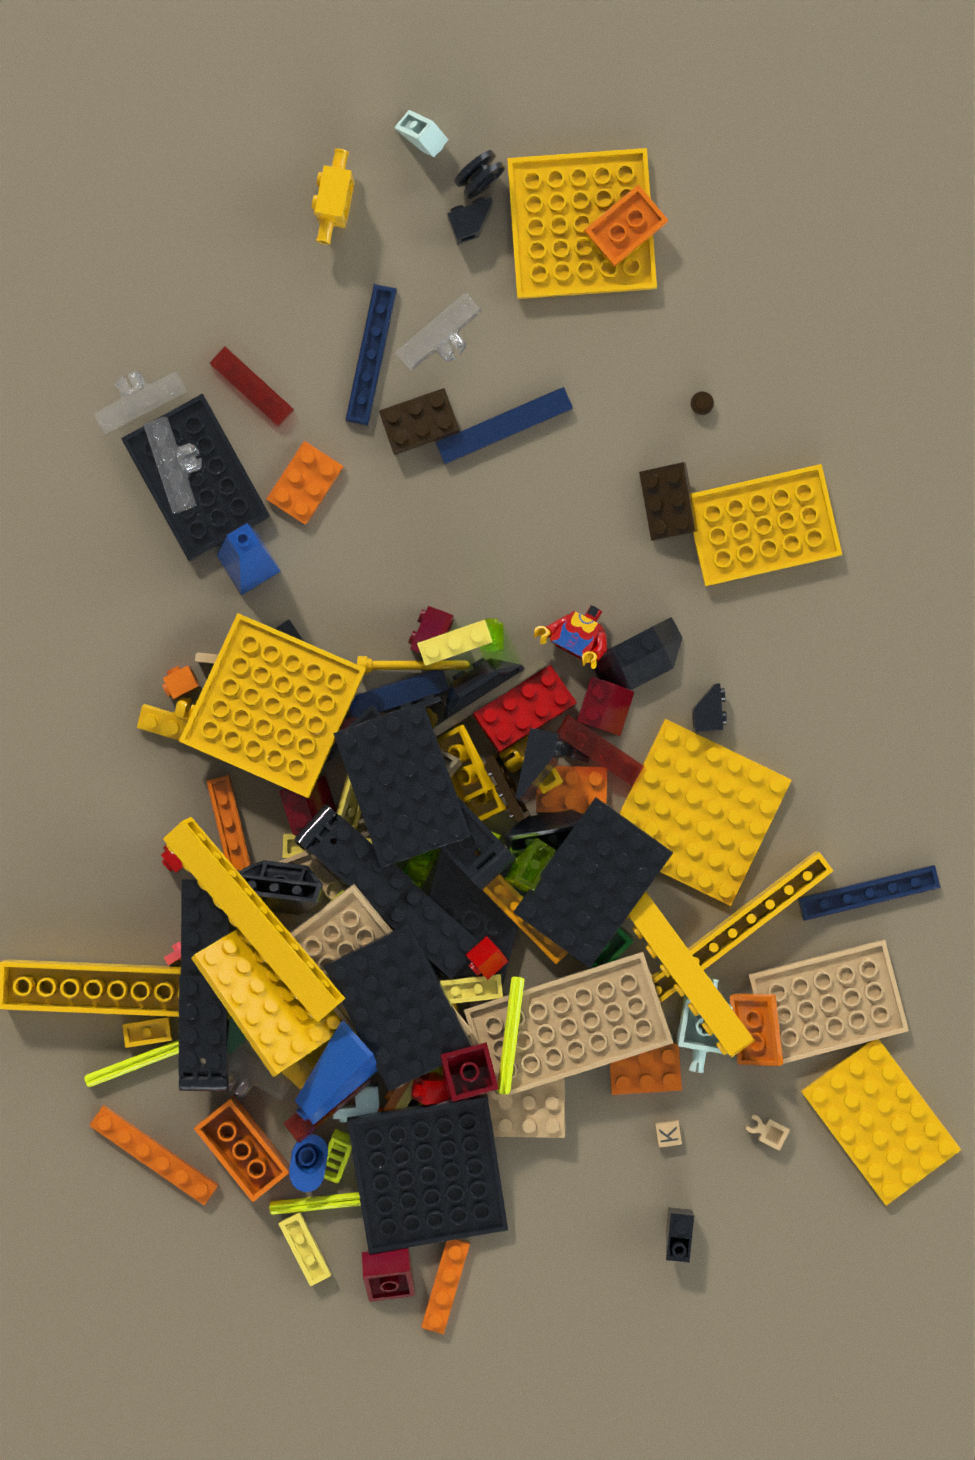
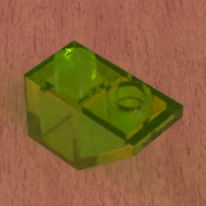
M441 847L410 858L404 873L413 880L412 882L416 886L423 887L442 849Z

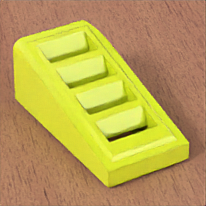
M338 1129L334 1130L330 1139L326 1166L338 1170V1173L325 1169L324 1179L339 1184L352 1152L350 1135ZM332 1149H336V1150H338V1151H341V1152L345 1153V1155H342V1154H340V1153H337V1152H335V1151H332ZM329 1157H330V1158L335 1159V1160H337V1161H340V1162H342V1163L339 1164V1163H336V1162L331 1161V1160H328V1159H329Z

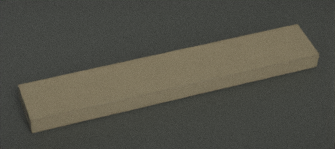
M541 658L434 727L436 738L473 715L477 710L546 667L543 659Z

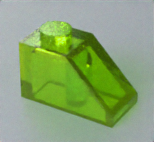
M498 618L484 619L493 643L481 646L480 651L504 652L503 622L499 623Z
M535 838L514 861L504 880L522 892L534 891L541 879L540 874L552 859L556 850Z

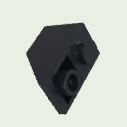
M485 197L477 198L472 201L471 205L466 207L458 205L450 209L451 212L447 213L448 222L457 245L480 236L493 208L491 197L487 199Z
M720 683L713 684L692 708L693 732L724 730L723 725H727L726 711H722V702L726 700L725 688H721Z
M668 1207L666 1228V1260L690 1263L694 1214L690 1209Z

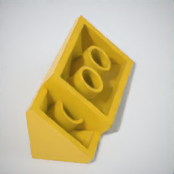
M460 725L438 737L437 741L440 749L457 757L462 763L460 768L451 777L459 798L481 821L505 812V805L496 792L495 785L487 774L484 764L464 725Z

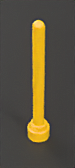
M358 656L357 665L367 669L365 675H368V672L373 670H467L470 667V663L466 660L439 661L425 666L424 661H373L368 656Z

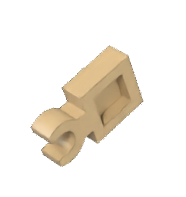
M751 1114L750 1117L757 1121V1125L755 1127L746 1125V1130L750 1133L759 1132V1141L780 1151L790 1129L770 1118L767 1119L766 1123H763L758 1115Z

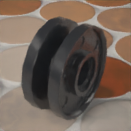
M492 150L485 151L474 158L454 179L457 187H463L468 184L464 190V196L467 199H472L485 191L504 172L505 166L502 162L491 165L496 158Z

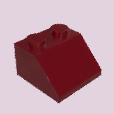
M428 606L427 610L422 609L417 622L421 623L418 631L413 630L408 644H411L410 650L421 654L417 643L448 633L454 621V615Z
M590 677L576 722L621 736L635 692L616 684Z
M326 776L317 779L309 799L286 788L279 790L293 835L299 834L324 805H328L337 812Z
M487 1042L440 1055L443 1077L450 1101L454 1102L499 1089Z
M409 1248L369 1254V1251L362 1252L363 1280L369 1302L415 1296Z

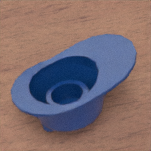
M306 1135L295 1143L291 1151L289 1178L292 1185L302 1192H311L317 1189L323 1181L328 1147L321 1137Z

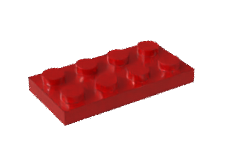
M549 665L474 712L473 717L497 752L501 753L528 736L530 728L539 729L574 707L577 702L552 666Z

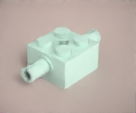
M712 978V983L717 988L719 979ZM683 997L676 1044L680 1047L692 1049L689 1070L696 1072L697 1067L698 1073H704L706 1052L722 1054L716 1045L719 1040L715 1034L709 1036L705 1029H701L699 1023H703L704 1019L700 1014L697 1016L693 1014L688 1007L691 1001L688 997Z

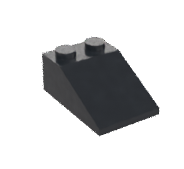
M530 728L515 797L521 804L528 802L558 764L559 757L563 758L565 744H563L559 733Z

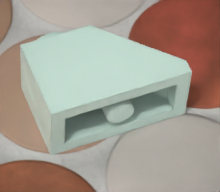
M408 110L394 127L419 150L432 157H435L449 140L432 120L411 110Z

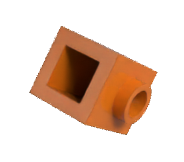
M179 666L168 670V676L163 678L165 684L162 686L168 697L172 696L176 700L201 688L191 666H186L182 669Z

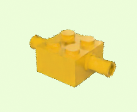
M336 148L334 150L332 167L324 165L323 172H318L316 186H319L318 195H314L312 200L314 215H316L317 221L320 223L316 242L325 245L331 244L334 226L346 229L355 185L352 171L345 169L349 151Z

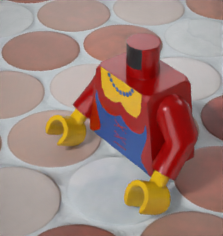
M590 605L584 616L576 611H572L569 615L563 616L546 627H536L533 638L541 636V644H545L548 637L554 646L582 660L583 666L586 663L590 664L592 669L596 668L597 661L607 651L605 629L597 623L602 611L593 605Z

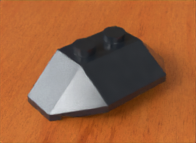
M670 617L608 649L597 661L594 671L601 680L633 690L674 668L683 637L673 618Z
M483 657L472 664L473 669L466 673L462 670L452 677L454 681L450 683L444 718L447 720L525 669L523 665L492 658L485 660Z
M574 810L528 816L505 833L507 849L514 857L521 861L533 863L534 865L549 863L583 814Z
M263 860L247 866L241 871L237 870L272 912L301 915L317 906L323 888V883L308 865Z

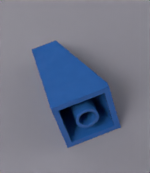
M248 523L228 534L217 554L241 596L281 572L257 531Z
M344 1020L337 1027L295 1099L298 1106L296 1112L304 1121L308 1119L313 1125L378 1071L375 1066L377 1062L374 1054Z

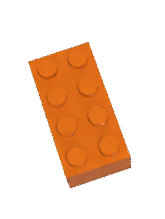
M232 1095L194 1127L197 1134L252 1202L289 1174L290 1164L235 1095Z

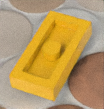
M170 1016L122 1024L126 1048L173 1040Z

